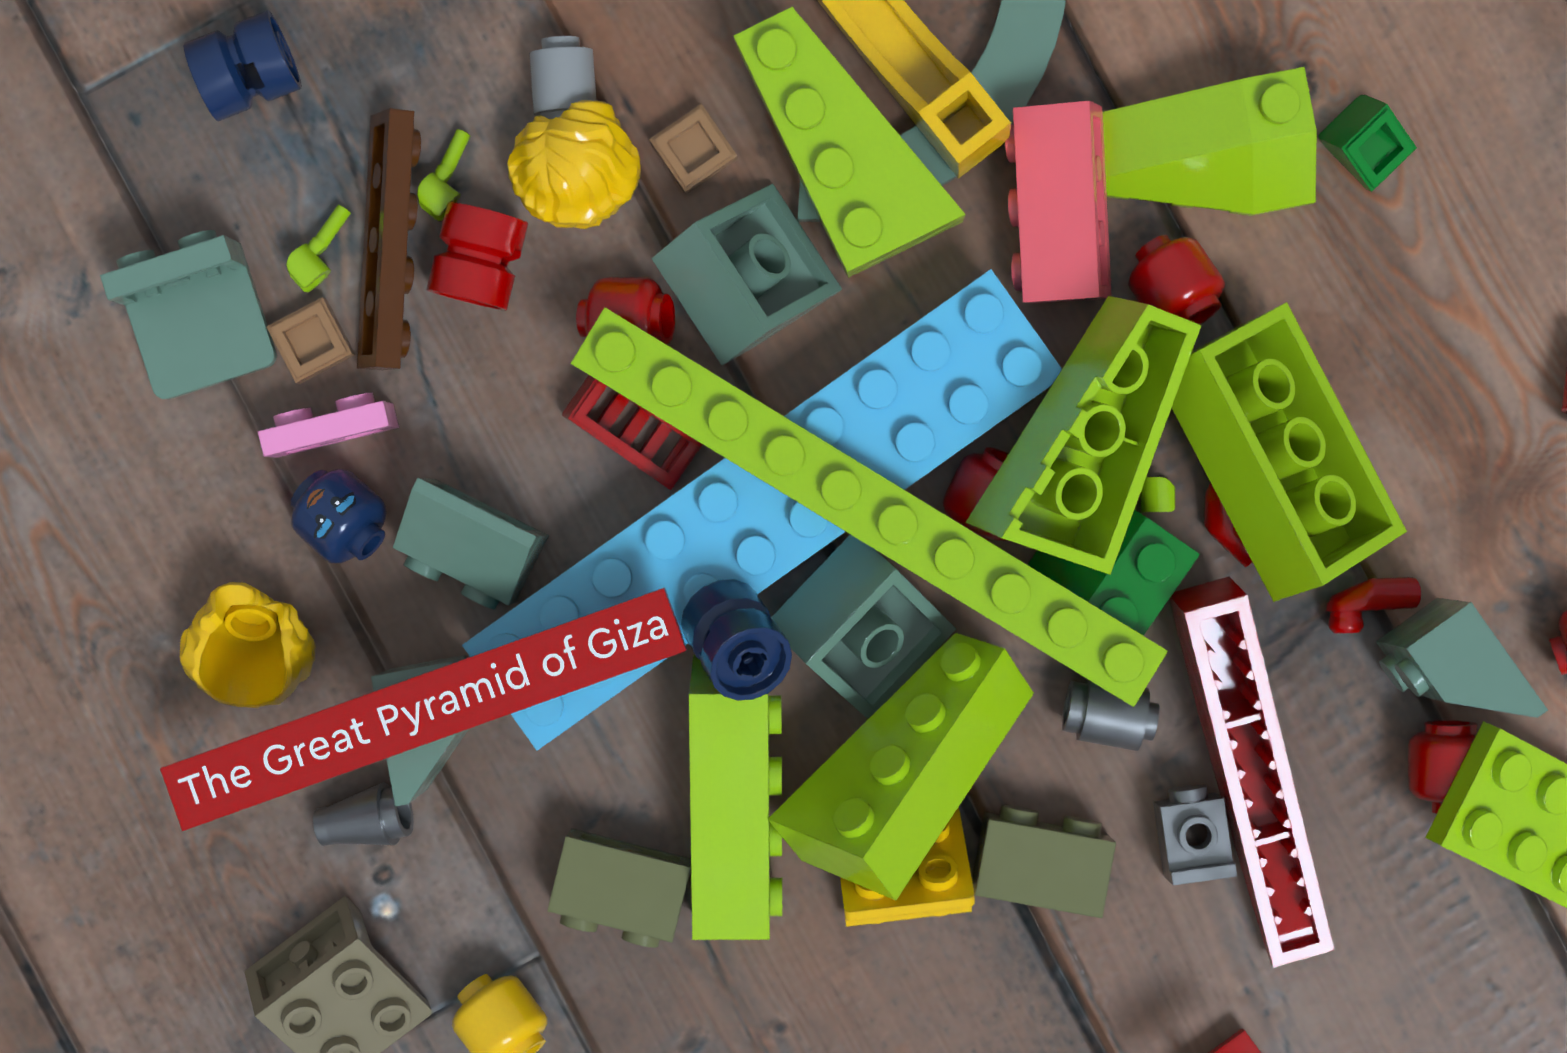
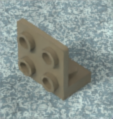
M343 896L244 971L255 1017L294 1053H381L432 1013L429 1002L371 946L361 911L346 896Z

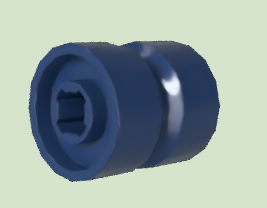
M269 10L236 22L233 35L226 36L216 30L185 42L183 45L188 67L196 87L209 112L217 121L251 109L253 97L260 95L267 101H272L302 88L300 75L290 48L276 19ZM254 63L251 67L245 69L244 64Z
M735 579L718 580L702 587L690 598L683 610L681 621L685 639L696 657L701 661L702 667L713 686L724 697L737 701L754 700L768 694L783 681L790 669L792 659L789 641L778 624L771 618L768 609L759 595L747 583Z

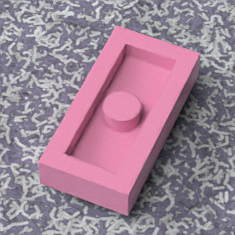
M364 393L335 401L338 412L314 418L311 408H303L275 415L273 418L276 427L258 431L263 456L279 458L399 428L394 405L386 401L375 402L373 393Z

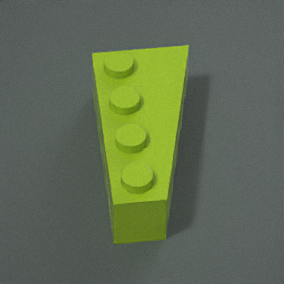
M955 633L768 818V821L801 861L896 901L1034 692L1005 648Z
M693 655L689 688L692 940H770V916L783 915L782 878H770V856H782V836L768 821L770 817V796H782V757H769V734H782V695H769L768 693L754 700L741 701L724 697L713 686L696 655Z

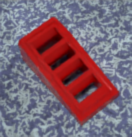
M588 375L563 411L562 416L667 489L672 490L703 444L616 392L597 421H593L587 415L608 386ZM630 401L638 408L616 437L609 430ZM652 416L659 423L640 451L637 452L630 446ZM673 431L681 437L659 467L651 460L670 432Z

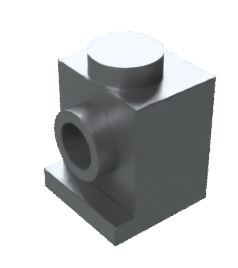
M1188 785L1169 789V799L1153 801L1163 876L1173 886L1237 877L1236 865L1232 858L1223 797L1217 793L1208 794L1206 785ZM1197 823L1204 824L1207 828L1206 840L1197 846L1189 845L1186 840L1188 828Z

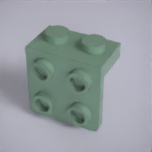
M206 230L185 236L177 241L179 250L157 257L154 250H144L123 256L116 261L117 270L100 275L107 299L126 307L152 390L161 399H173L269 368L275 363L277 358L242 245L225 235L217 237L215 230Z

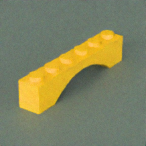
M817 0L958 179L1003 145L1010 137L1011 122L973 74L932 34L904 0Z

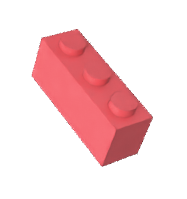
M1092 101L1014 107V124H1011L1010 137L1005 141L1007 159L1009 163H1016L1017 188L1010 189L1008 195L1010 222L1013 227H1019L1020 252L1013 254L1011 262L1014 288L1016 291H1022L1023 303L1038 304L1107 299L1108 296H1112L1102 106Z

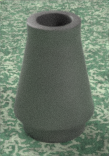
M385 782L328 807L318 808L314 811L313 815L314 832L322 846L332 844L396 845L401 837L411 835L414 824L411 803L395 807L392 787Z

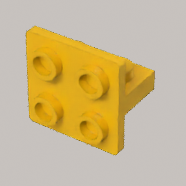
M959 807L896 901L840 877L846 927L972 912L975 896Z

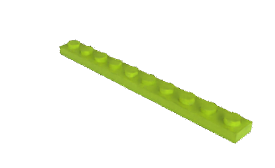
M607 308L603 309L570 363L1132 707L1136 705L1168 652L1163 647Z

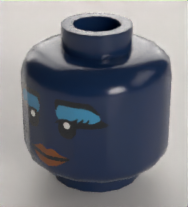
M349 470L316 471L299 485L291 498L290 506L293 509L291 526L301 539L329 563H344L354 557L358 560H364L379 548L385 538V531L381 529L387 513L383 500Z

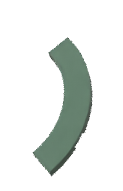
M1000 0L994 29L983 54L971 73L1011 124L1014 123L1013 108L1025 107L1044 75L1056 45L1066 0ZM917 126L900 135L942 186L957 178ZM800 180L797 220L798 222H821Z

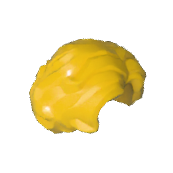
M581 100L571 103L568 110H565L560 117L548 119L541 115L535 116L533 122L527 123L525 128L515 137L514 149L509 155L507 162L508 176L512 182L514 194L520 197L525 209L535 218L548 222L555 227L587 229L599 226L604 219H608L611 215L616 214L622 205L631 200L638 186L641 173L639 152L621 128L620 121L615 117L612 105L603 101Z
M229 582L218 586L210 593L207 603L196 613L189 628L183 631L180 640L179 657L185 674L195 682L197 688L211 698L226 705L258 709L263 706L281 704L294 692L300 682L305 681L310 676L312 665L315 661L316 646L308 629L299 619L297 610L291 604L274 601L271 597L247 583Z

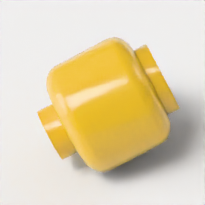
M484 974L469 983L458 994L457 998L462 1005L452 1020V1028L470 1053H537L545 1044L546 1040L542 1033L546 1028L548 1018L516 976H504L493 981L488 974Z

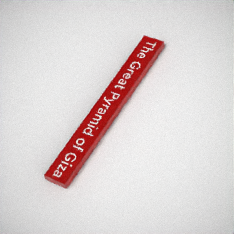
M664 587L160 768L180 827L182 831L685 652L687 647Z

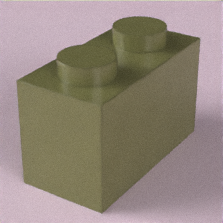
M1001 805L1000 814L984 812L972 876L975 896L1103 918L1116 842L1108 834L1100 833L1102 823L1073 816H1064L1062 826L1038 822V811L1013 805Z
M571 828L565 837L547 912L561 915L560 924L580 931L596 932L598 924L623 930L621 936L623 940L640 946L656 948L659 946L660 940L672 943L691 871V858Z

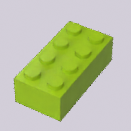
M1287 302L1235 327L1192 351L1173 402L1172 410L1273 602L1327 584L1407 532Z

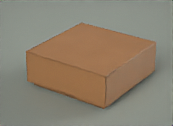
M702 103L649 139L685 194H688L738 159L737 154Z
M323 297L267 326L295 383L298 384L356 355L327 299Z

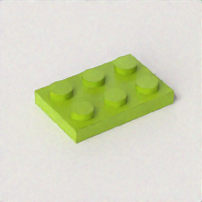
M1483 721L1425 838L1567 908V764L1501 728Z

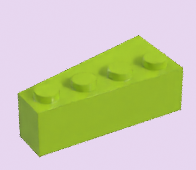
M793 7L733 35L740 56L848 278L963 222L966 214Z
M1108 296L966 523L1000 538L1111 575L1202 325L1149 304Z

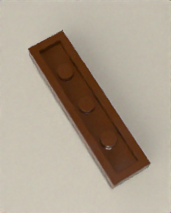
M389 108L370 117L357 369H400L401 358L406 357L410 347V325L408 320H403L404 294H409L414 280V263L412 257L407 256L408 231L414 228L418 212L416 194L410 192L411 167L417 165L421 152V135L418 129H414L415 111Z

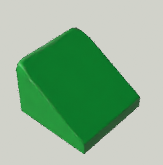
M1367 95L1358 96L1318 136L1328 151L1366 190L1371 192L1417 149L1388 104Z

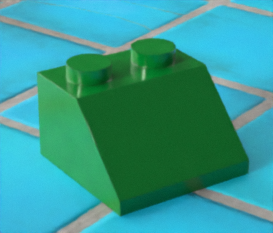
M1134 510L1111 575L1038 550L1033 554L1027 565L1144 636L1200 554L1155 522Z

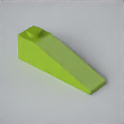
M1305 67L1238 79L1103 112L1106 192L1109 198L1125 200L1131 198L1169 203L1171 206L1199 207L1230 211L1229 213L1247 216L1310 205L1316 202L1317 129Z

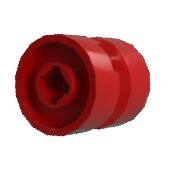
M448 202L439 236L448 247L446 252L434 256L426 290L459 301L507 311L515 281V275L507 266L508 262L521 257L528 222L496 211L467 204Z

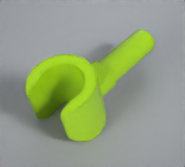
M456 129L440 165H437L434 173L432 172L427 175L418 187L417 196L420 207L437 221L444 220L448 202L458 203L461 197L460 193L447 184L454 174L453 172L471 137L467 132Z
M339 204L317 235L312 237L308 244H303L295 249L288 257L287 270L289 275L304 292H310L315 289L331 272V269L319 255L328 248L330 242L351 214Z
M1146 477L1141 490V512L1174 511L1175 486L1172 482L1163 477Z

